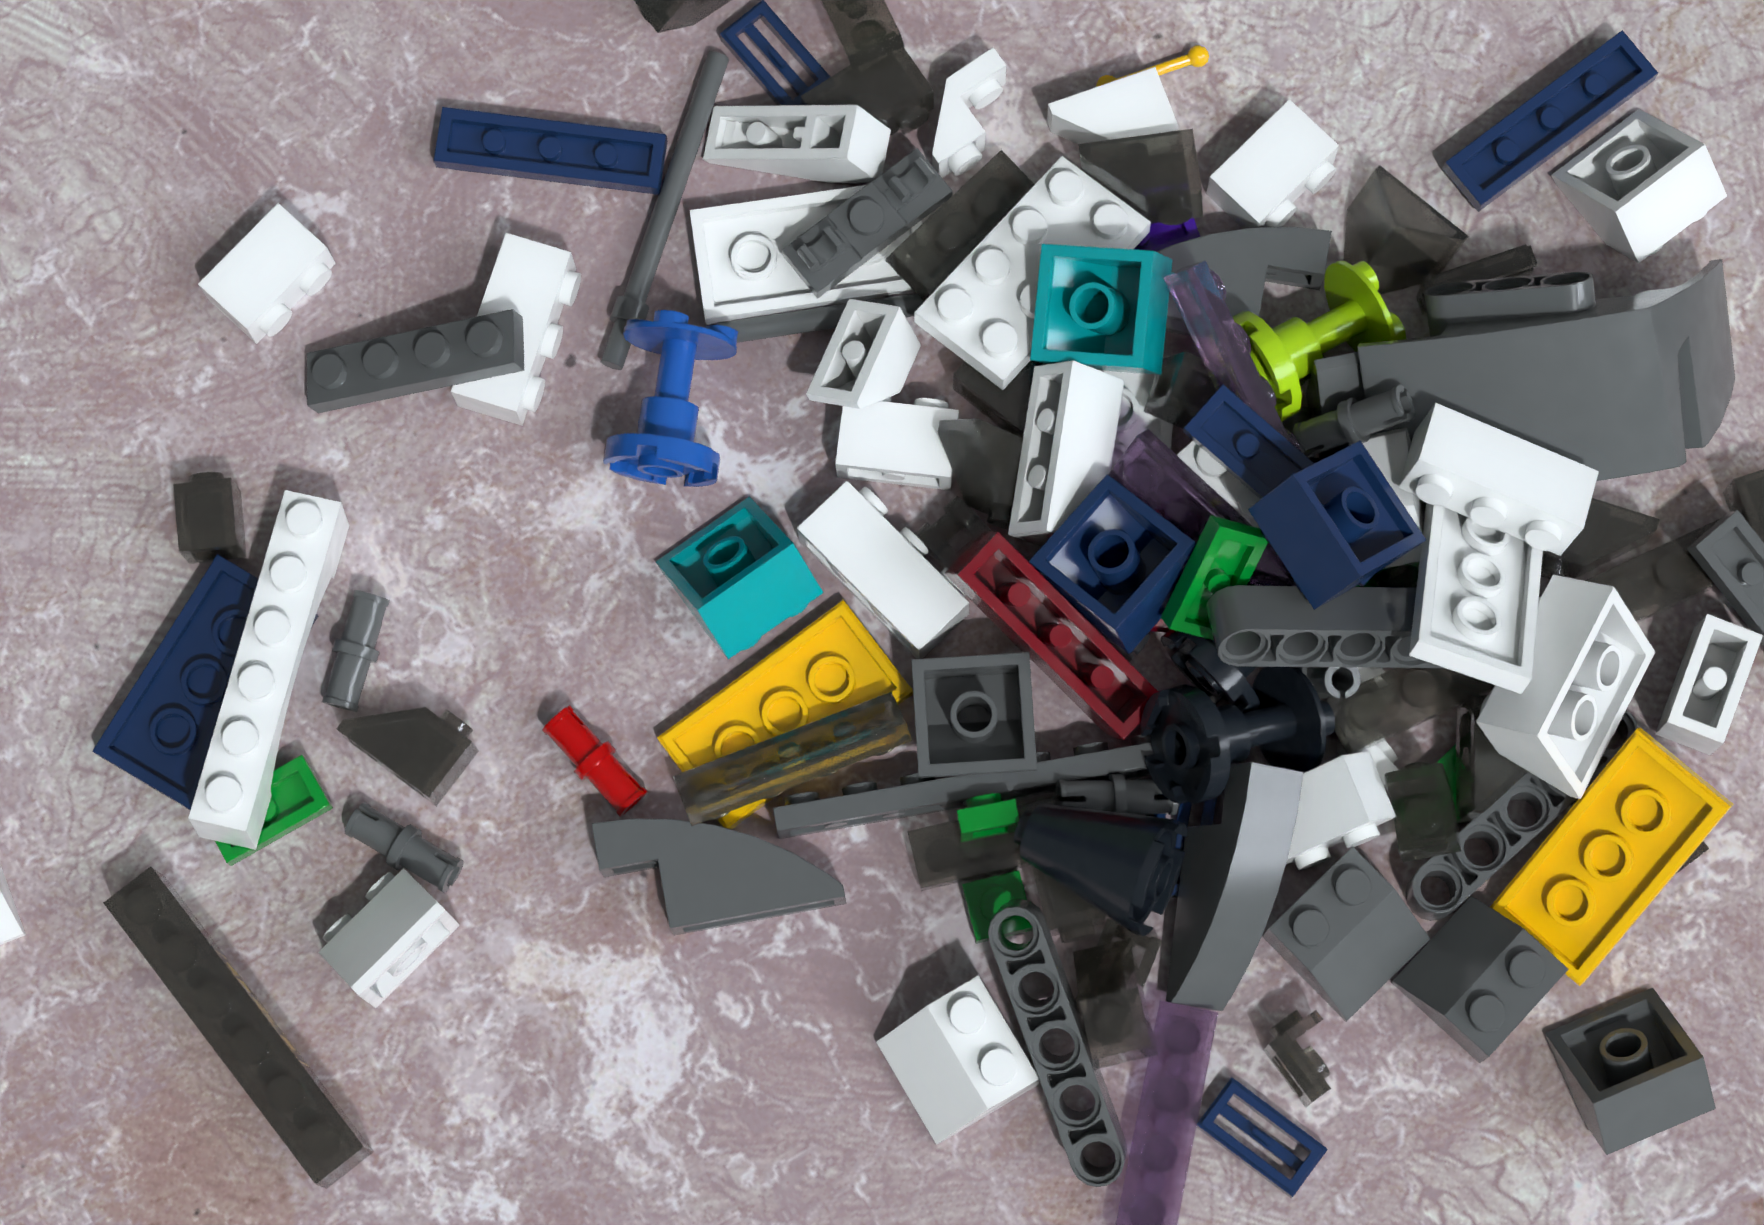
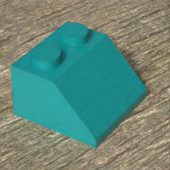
M1042 244L1030 360L1051 364L1073 360L1097 370L1161 375L1173 259L1150 250Z
M750 496L656 561L662 573L703 630L728 660L740 651L754 646L761 636L787 618L801 613L811 601L824 593L794 543Z

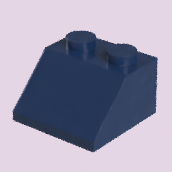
M1361 440L1293 474L1248 509L1260 527L1264 538L1272 545L1293 577L1297 588L1305 595L1314 610L1348 592L1426 541V538Z
M1106 474L1030 559L1029 563L1091 625L1130 654L1161 619L1162 613L1196 543Z

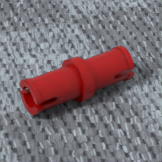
M570 705L556 714L542 729L545 735H548L577 767L574 770L577 777L581 781L588 779L612 805L620 817L631 810L648 793L646 788L642 787L615 758L613 754L616 752V749L609 741L602 743L577 716Z

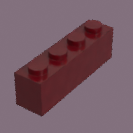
M984 531L944 574L1023 652H1029L1030 659L1107 736L1124 740L1141 722L1143 710L1148 699L1158 691L999 532Z

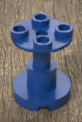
M671 310L655 311L653 321L643 319L627 320L623 330L625 340L638 348L660 354L655 394L652 397L642 399L637 433L616 434L606 439L603 463H610L609 470L635 480L666 485L667 478H677L685 475L684 487L709 486L717 482L721 460L720 455L713 449L694 442L699 407L689 402L695 360H723L735 356L737 353V330L722 325H707L704 328L688 324L689 316Z

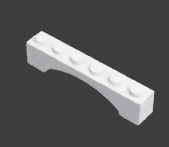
M288 490L284 491L188 817L201 838L254 850L257 848L272 796L270 790L276 756L296 674L322 597L331 578L335 577L349 529V523L341 502Z

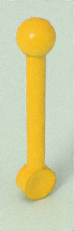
M1196 45L1190 48L1186 55L1119 78L1104 75L1099 78L1096 87L1156 67L1159 76L1189 65L1196 68L1202 67L1209 60V52L1205 47Z

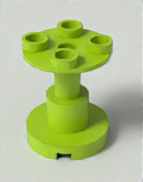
M1340 260L1327 267L1324 277V290L1330 311L1307 323L1298 317H1292L1271 328L1262 318L1252 312L1242 311L1218 325L1216 339L1219 337L1224 339L1227 345V349L1219 352L1218 356L1232 390L1251 409L1259 406L1263 411V419L1271 426L1287 420L1300 411L1302 391L1299 379L1311 374L1314 360L1322 359L1323 353L1344 342H1347L1355 352H1358L1357 346L1360 343L1406 339L1405 328L1401 320L1394 313L1388 311L1385 302L1378 292L1379 281L1376 273L1365 261H1359L1351 265L1346 261Z

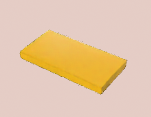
M842 600L658 736L657 740L722 827L732 830L912 696L913 690L846 602Z
M1639 727L1587 788L1581 799L1577 800L1502 891L1490 908L1524 928L1569 969L1565 974L1581 986L1734 804Z

